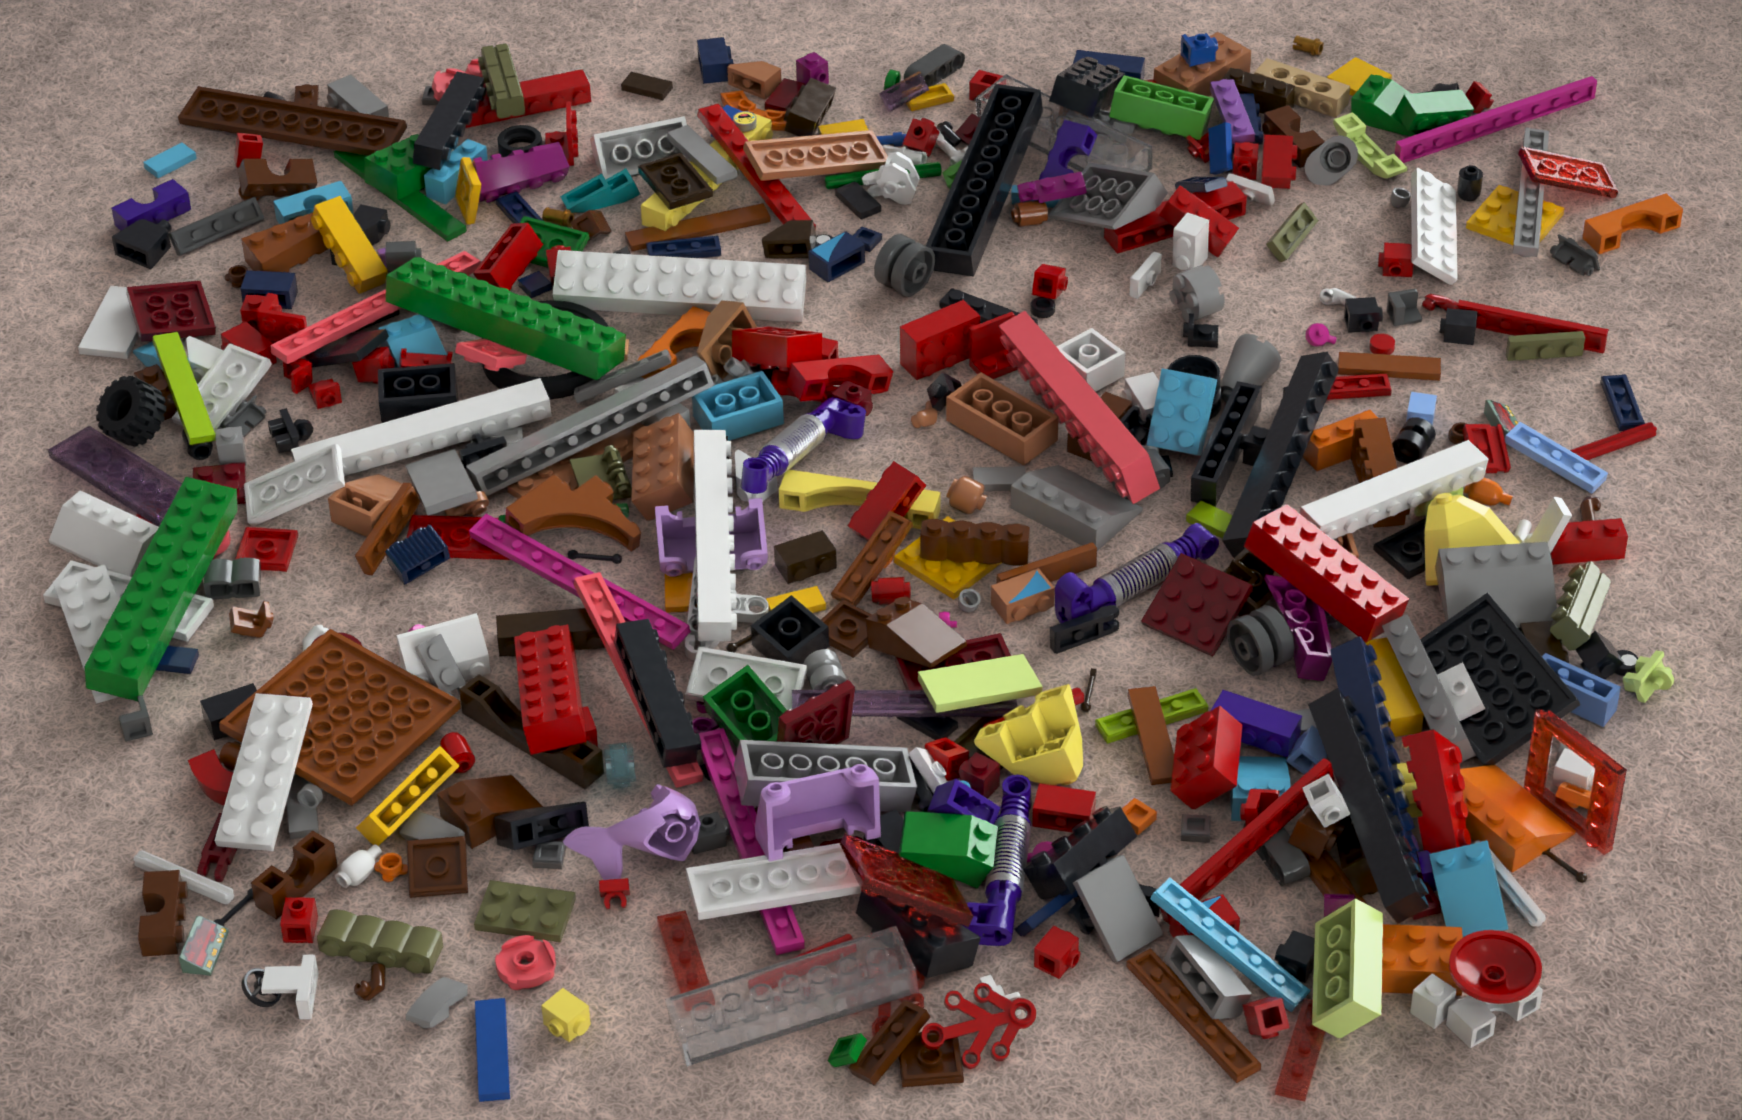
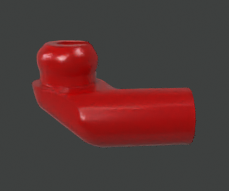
M1431 293L1424 297L1425 300L1422 302V307L1429 311H1433L1435 306L1446 311L1447 308L1457 309L1458 302L1446 296Z

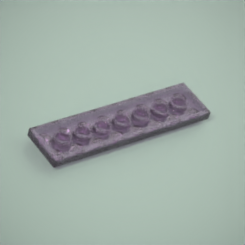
M91 426L82 429L48 449L49 457L158 527L182 485L175 478Z

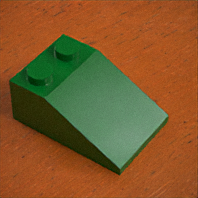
M1371 74L1351 98V113L1353 112L1367 126L1409 137L1422 131H1407L1396 114L1395 110L1403 95L1411 93L1392 79Z
M907 811L904 814L899 856L978 889L994 866L998 826L973 815Z

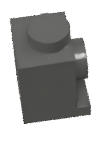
M718 811L699 816L701 824L697 841L692 848L693 854L726 847V835L730 834L727 818L721 819Z

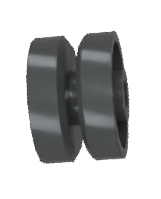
M903 234L894 235L886 241L876 258L874 276L877 282L893 288L907 297H911L928 283L935 265V254L931 248Z
M1268 605L1251 611L1249 615H1243L1230 621L1227 626V638L1231 652L1237 663L1252 676L1265 673L1272 666H1280L1290 661L1294 656V642L1291 631L1282 615L1273 607Z

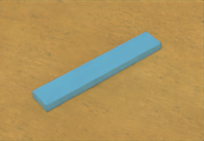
M1170 877L1152 894L1150 899L1263 991L1271 997L1282 998L1284 1007L1292 1013L1310 993V989Z

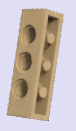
M1268 58L1254 72L1255 75H1262L1266 78L1295 85L1294 104L1336 118L1349 104V85Z

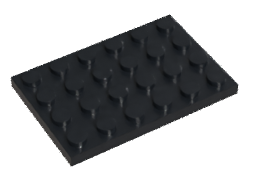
M1488 593L1420 639L1437 675L1463 662L1485 709L1461 720L1460 723L1477 759L1483 766L1495 765L1581 705L1577 697Z

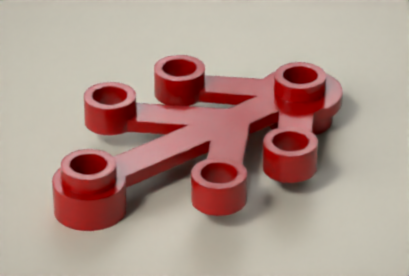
M979 983L973 992L974 999L979 1003L990 1002L1003 1010V1012L991 1014L964 999L960 992L950 991L944 999L945 1007L950 1011L959 1010L972 1017L973 1020L943 1027L938 1023H929L922 1030L921 1042L926 1048L934 1050L940 1048L945 1040L978 1032L970 1049L966 1050L961 1058L962 1065L965 1068L973 1069L979 1065L980 1054L995 1027L1008 1024L1001 1040L993 1044L990 1052L994 1060L1004 1061L1010 1053L1009 1047L1019 1029L1030 1027L1036 1019V1008L1031 1001L1025 998H1017L1011 1001L993 991L987 983ZM981 988L986 989L988 996L985 998L980 997L977 990ZM951 996L957 997L959 1004L951 1005L948 1002V998ZM1015 1011H1025L1026 1017L1024 1019L1017 1018ZM935 1033L938 1036V1041L930 1042L927 1035ZM998 1046L1003 1047L1006 1054L1003 1056L997 1055L995 1048ZM968 1054L974 1055L976 1062L974 1064L968 1063L965 1056Z

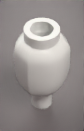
M374 844L367 851L358 850L348 856L338 867V873L335 875L336 881L344 888L350 885L357 886L361 884L373 871L375 859L382 853L380 847Z

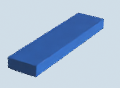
M505 998L475 1001L479 1102L510 1099Z

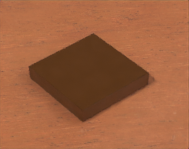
M842 600L821 619L829 627V645L854 658L868 645L866 618L872 614Z
M465 836L407 841L410 898L468 893Z
M918 1032L898 1056L902 1087L964 1083L958 1037L945 1040L940 1048L932 1050L922 1044V1032ZM935 1033L927 1035L930 1042L938 1041V1036Z

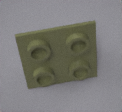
M613 445L606 446L604 448L605 452L601 455L569 460L578 487L597 475L603 482H607L612 487L614 492L613 500L632 497V487L618 449L614 448Z

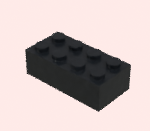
M1092 57L1082 58L1056 76L1049 102L1094 117L1112 104L1114 91L1125 73L1120 72V69L1114 65H1101L1097 59Z

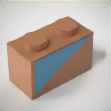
M1037 568L992 585L991 605L1006 624L1020 621L1027 616L1044 612L1054 607L1055 587L1041 570Z

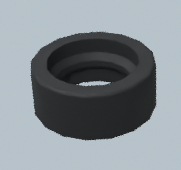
M516 125L506 128L497 138L498 151L501 157H507L512 151L520 149L527 153L532 147L543 145L541 132L528 125ZM518 142L530 143V145L525 147L509 146Z

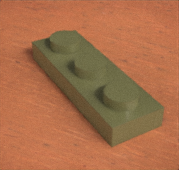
M1303 202L1294 209L1266 245L1278 261L1283 262L1290 257L1319 220L1306 203Z
M1583 331L1508 336L1505 355L1507 361L1582 356L1585 336Z

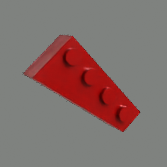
M1434 729L1401 737L1403 747H1409L1411 760L1406 761L1408 773L1413 774L1417 789L1413 790L1412 793L1417 808L1422 811V815L1417 818L1424 851L1428 850L1432 854L1470 845L1471 837L1466 828L1465 819L1468 817V809L1463 801L1465 781L1460 772L1462 754L1459 747Z

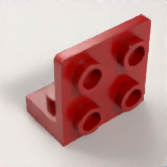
M566 102V132L555 131L545 133V144L559 142L569 166H574V157H579L578 129L576 127L577 114L576 110L571 109V102Z
M268 293L257 310L260 333L273 344L307 328V321L304 315L282 312L277 294Z
M1012 312L969 329V366L977 375L981 372L995 379L1018 370L1017 366L1013 368L1008 362L1006 354L1009 352L1004 348L999 338L1002 336L999 325L1013 318L1015 315Z

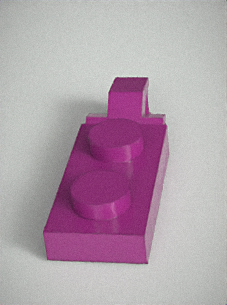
M1082 171L1017 185L1020 202L1039 200V203L1087 193Z

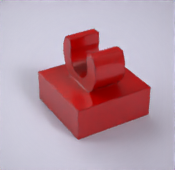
M1473 81L1465 95L1474 108L1473 112L1479 114L1484 108L1489 109L1494 100L1490 99L1492 94L1480 82Z
M628 878L599 880L600 897H605L604 905L607 910L610 909V901L613 898H619L621 900V907L626 908L627 899L625 895H630Z

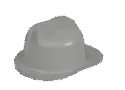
M1341 135L1333 136L1325 141L1306 160L1305 173L1308 179L1316 185L1325 186L1338 181L1357 162L1358 149L1355 143L1350 138Z

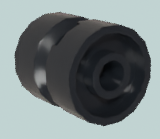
M1419 417L1408 419L1392 442L1395 459L1405 464L1422 459L1435 440L1436 432L1434 427L1428 421Z

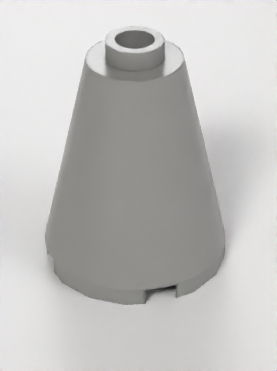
M1254 334L1239 336L1234 344L1220 384L1223 401L1227 403L1237 381L1260 386L1279 369L1281 356L1270 342L1265 340L1262 343L1256 340L1258 336Z

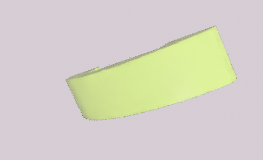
M1353 112L1333 120L1338 134L1350 138L1355 143L1358 149L1357 160L1373 174L1388 179L1407 171L1405 164L1395 154L1387 156L1365 133L1366 125Z

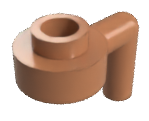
M484 491L476 492L477 500L462 504L457 508L453 507L444 510L446 516L462 517L466 514L478 516L487 510L489 500Z

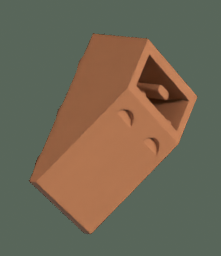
M380 474L346 482L345 487L336 490L328 498L331 522L367 537L402 483Z

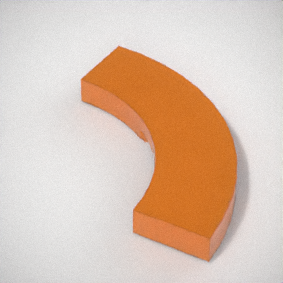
M742 90L720 93L724 106L729 105L741 111H749L771 119L772 130H785L787 122L784 121L786 111L769 109L763 111L758 109L756 104L750 101Z

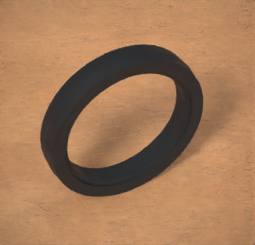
M537 301L550 304L556 309L569 311L573 315L584 319H591L597 324L609 327L599 314L585 306L567 301ZM482 364L484 373L489 381L499 389L541 378L549 400L574 395L575 388L595 380L573 371L557 376L534 377L518 374L508 368L492 371L484 368V364Z

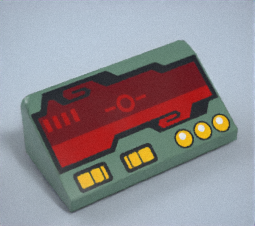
M1492 400L1485 401L1484 414L1491 426L1501 424L1505 439L1506 434L1518 424L1517 419L1508 405Z
M196 916L179 956L182 973L211 976L229 930L204 917Z

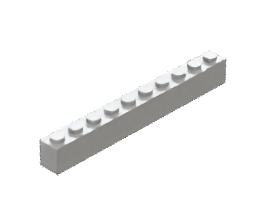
M693 356L467 465L466 468L474 488L477 491H484L486 496L491 495L715 386L707 364L697 356Z

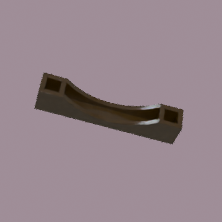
M480 674L459 689L461 708L464 715L583 789L589 787L604 774L602 749L589 741L531 755L523 730L521 711L509 700L499 686Z

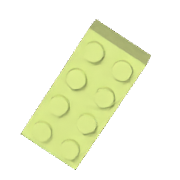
M1356 898L1315 923L1312 1025L1337 1038H1342L1381 1016L1383 913Z

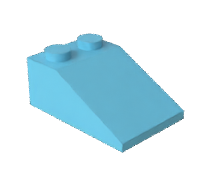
M414 315L378 328V330L386 329L389 335L388 339L381 344V347H389L390 354L395 361V368H399L401 348H406L408 353L446 355L434 325L428 317L423 315Z
M1239 757L1237 786L1230 790L1231 821H1241V804L1246 803L1250 789L1278 790L1281 796L1291 787L1286 757Z
M1488 841L1429 854L1446 927H1462L1463 937L1477 931H1504L1509 929Z

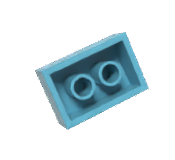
M1162 368L1146 445L1201 456L1217 379Z
M763 371L717 384L692 396L693 417L701 429L726 430L728 441L784 424L783 400Z

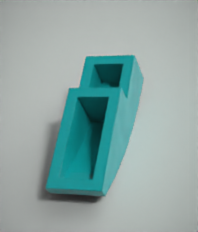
M625 168L607 179L601 173L560 197L567 210H570L571 213H583L588 210H597L624 203L641 194L628 170Z

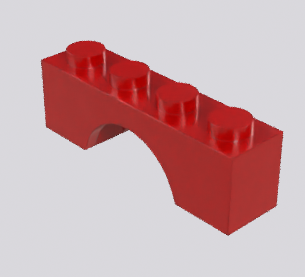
M879 354L796 362L791 365L786 384L800 402L823 399L825 388L841 385L845 380L871 390L872 394L888 391L894 371Z

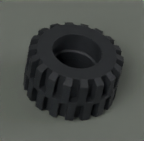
M122 376L119 380L115 379L112 381L110 387L107 386L105 388V393L103 396H100V403L96 408V411H98L96 421L99 422V429L103 430L102 432L105 435L133 447L147 443V439L151 440L155 432L160 430V424L165 419L163 415L166 412V406H164L166 401L165 397L162 396V392L133 376Z

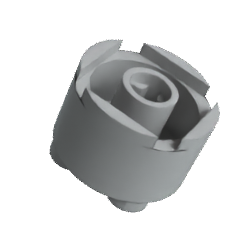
M1203 265L1176 274L1173 277V290L1169 292L1172 303L1178 305L1182 311V316L1186 322H1189V313H1194V321L1223 309L1225 303L1224 294L1220 295L1218 287L1222 285L1217 274L1210 266L1203 267Z

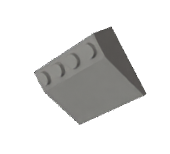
M1089 163L1082 171L1087 193L1060 199L1048 216L1052 219L1115 230L1155 211L1161 205L1168 192L1155 173Z
M1060 465L1027 472L1011 486V509L1080 545L1093 542L1097 547V551L1143 511V507L1132 504L1131 501Z
M1548 542L1438 550L1435 571L1446 621L1486 593L1493 598L1518 629L1520 628V623L1553 620L1551 615L1557 609L1553 565Z

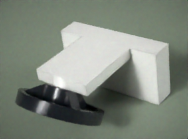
M303 955L301 966L265 967V970L260 968L251 969L242 978V990L252 1003L260 1007L274 1006L280 1000L282 993H297L296 1006L299 1019H312L319 974L315 955ZM255 974L257 979L254 982L255 990L251 993L247 985V978L249 975ZM257 994L263 996L273 994L276 996V999L266 1002L255 996Z

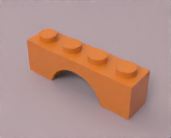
M1665 193L1585 220L1582 238L1598 254H1602L1619 248L1621 234L1627 230L1641 228L1661 234L1679 228L1683 208Z
M693 306L683 314L637 360H642L666 349L671 356V364L641 377L647 379L676 365L677 358L675 354L690 347H699L707 317L711 312Z

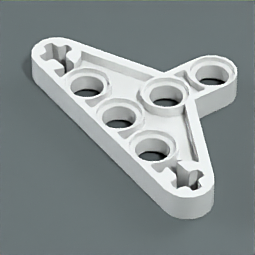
M696 557L694 559L687 620L691 632L685 637V655L694 661L697 650H694L695 643L698 640V630L692 627L694 624H697V608L695 607L697 604ZM731 590V593L736 594V610H733L732 613L737 614V622L755 623L768 613L769 605L765 598L756 595L737 594L736 590ZM752 606H760L764 610L760 613H753L749 609ZM700 641V647L714 649L720 641Z

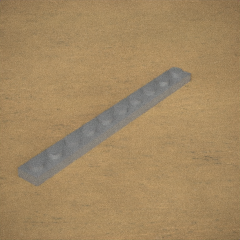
M1525 128L1512 252V254H1518L1521 257L1538 256L1549 131Z

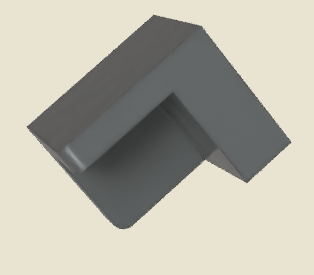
M1416 289L1388 293L1386 311L1394 326L1422 322V316L1417 309L1418 291Z
M143 695L137 696L140 711L119 716L125 742L153 735Z

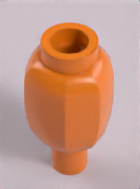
M1487 478L1466 485L1463 492L1468 494L1469 499L1490 506L1497 505L1499 502L1510 506L1513 498L1512 495L1504 493L1498 483Z

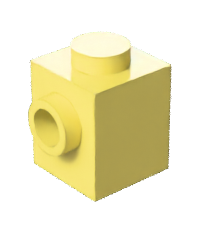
M564 988L560 989L541 1005L543 1024L547 1026L554 1036H561L568 1042L578 1035H583L591 1025L589 1006Z

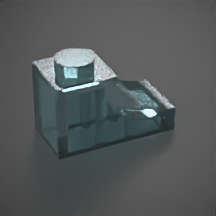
M624 742L603 745L607 784H613L614 788L630 787V782L636 781L632 743Z

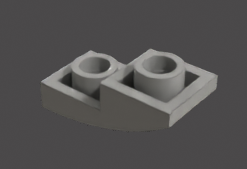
M417 810L413 812L399 832L408 841L464 836L465 834L454 825Z
M442 977L425 990L406 1014V1020L416 1023L422 1028L435 1027L436 1024L449 1017V1006L454 1005L457 1001L467 996L468 985Z

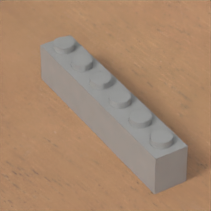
M1408 614L1383 625L1385 634L1430 729H1434L1459 747L1462 754V762L1476 756Z

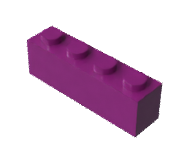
M559 142L532 147L527 153L520 149L512 151L507 157H501L499 153L491 155L490 160L482 161V158L478 157L473 158L472 161L481 182L479 202L486 201L487 203L493 202L499 196L515 191L520 193L522 189L528 187L530 189L539 188L548 181L553 183L562 181L567 176L570 167Z
M1266 575L1264 579L1293 637V657L1297 677L1307 680L1324 681L1332 664L1330 652L1332 645L1324 609L1283 577Z

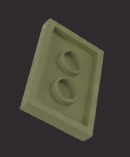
M490 880L474 922L475 930L512 936L530 935L534 936V939L561 942L576 900V894L572 891Z

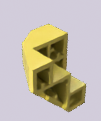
M1451 493L1439 494L1434 497L1428 506L1425 524L1426 586L1438 585L1435 565L1439 549L1518 544L1520 542L1489 507L1462 495L1452 496Z
M1069 684L1041 692L1035 696L1034 704L1027 708H1024L1023 705L1018 706L1003 715L1005 721L988 724L980 729L974 740L976 747L1000 763L1012 774L1023 775L1031 782L1048 785L1060 783L1063 786L1069 785L1077 780L1083 768L1082 736Z

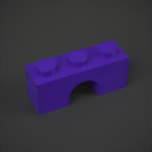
M1064 120L1062 126L1057 131V139L1053 149L1049 151L1047 164L1041 172L1039 180L1074 173L1071 169H1067L1068 162L1076 155H1090L1097 138V134L1088 125Z
M174 179L152 188L155 201L151 203L141 204L131 198L111 207L114 225L121 231L140 219H145L154 224L161 220L169 221L191 210L188 191Z

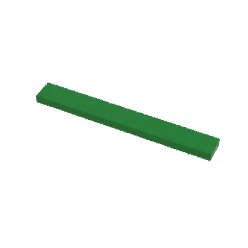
M333 151L334 158L365 180L364 157H367V155ZM418 190L400 200H396L383 193L447 242L467 232L466 225Z

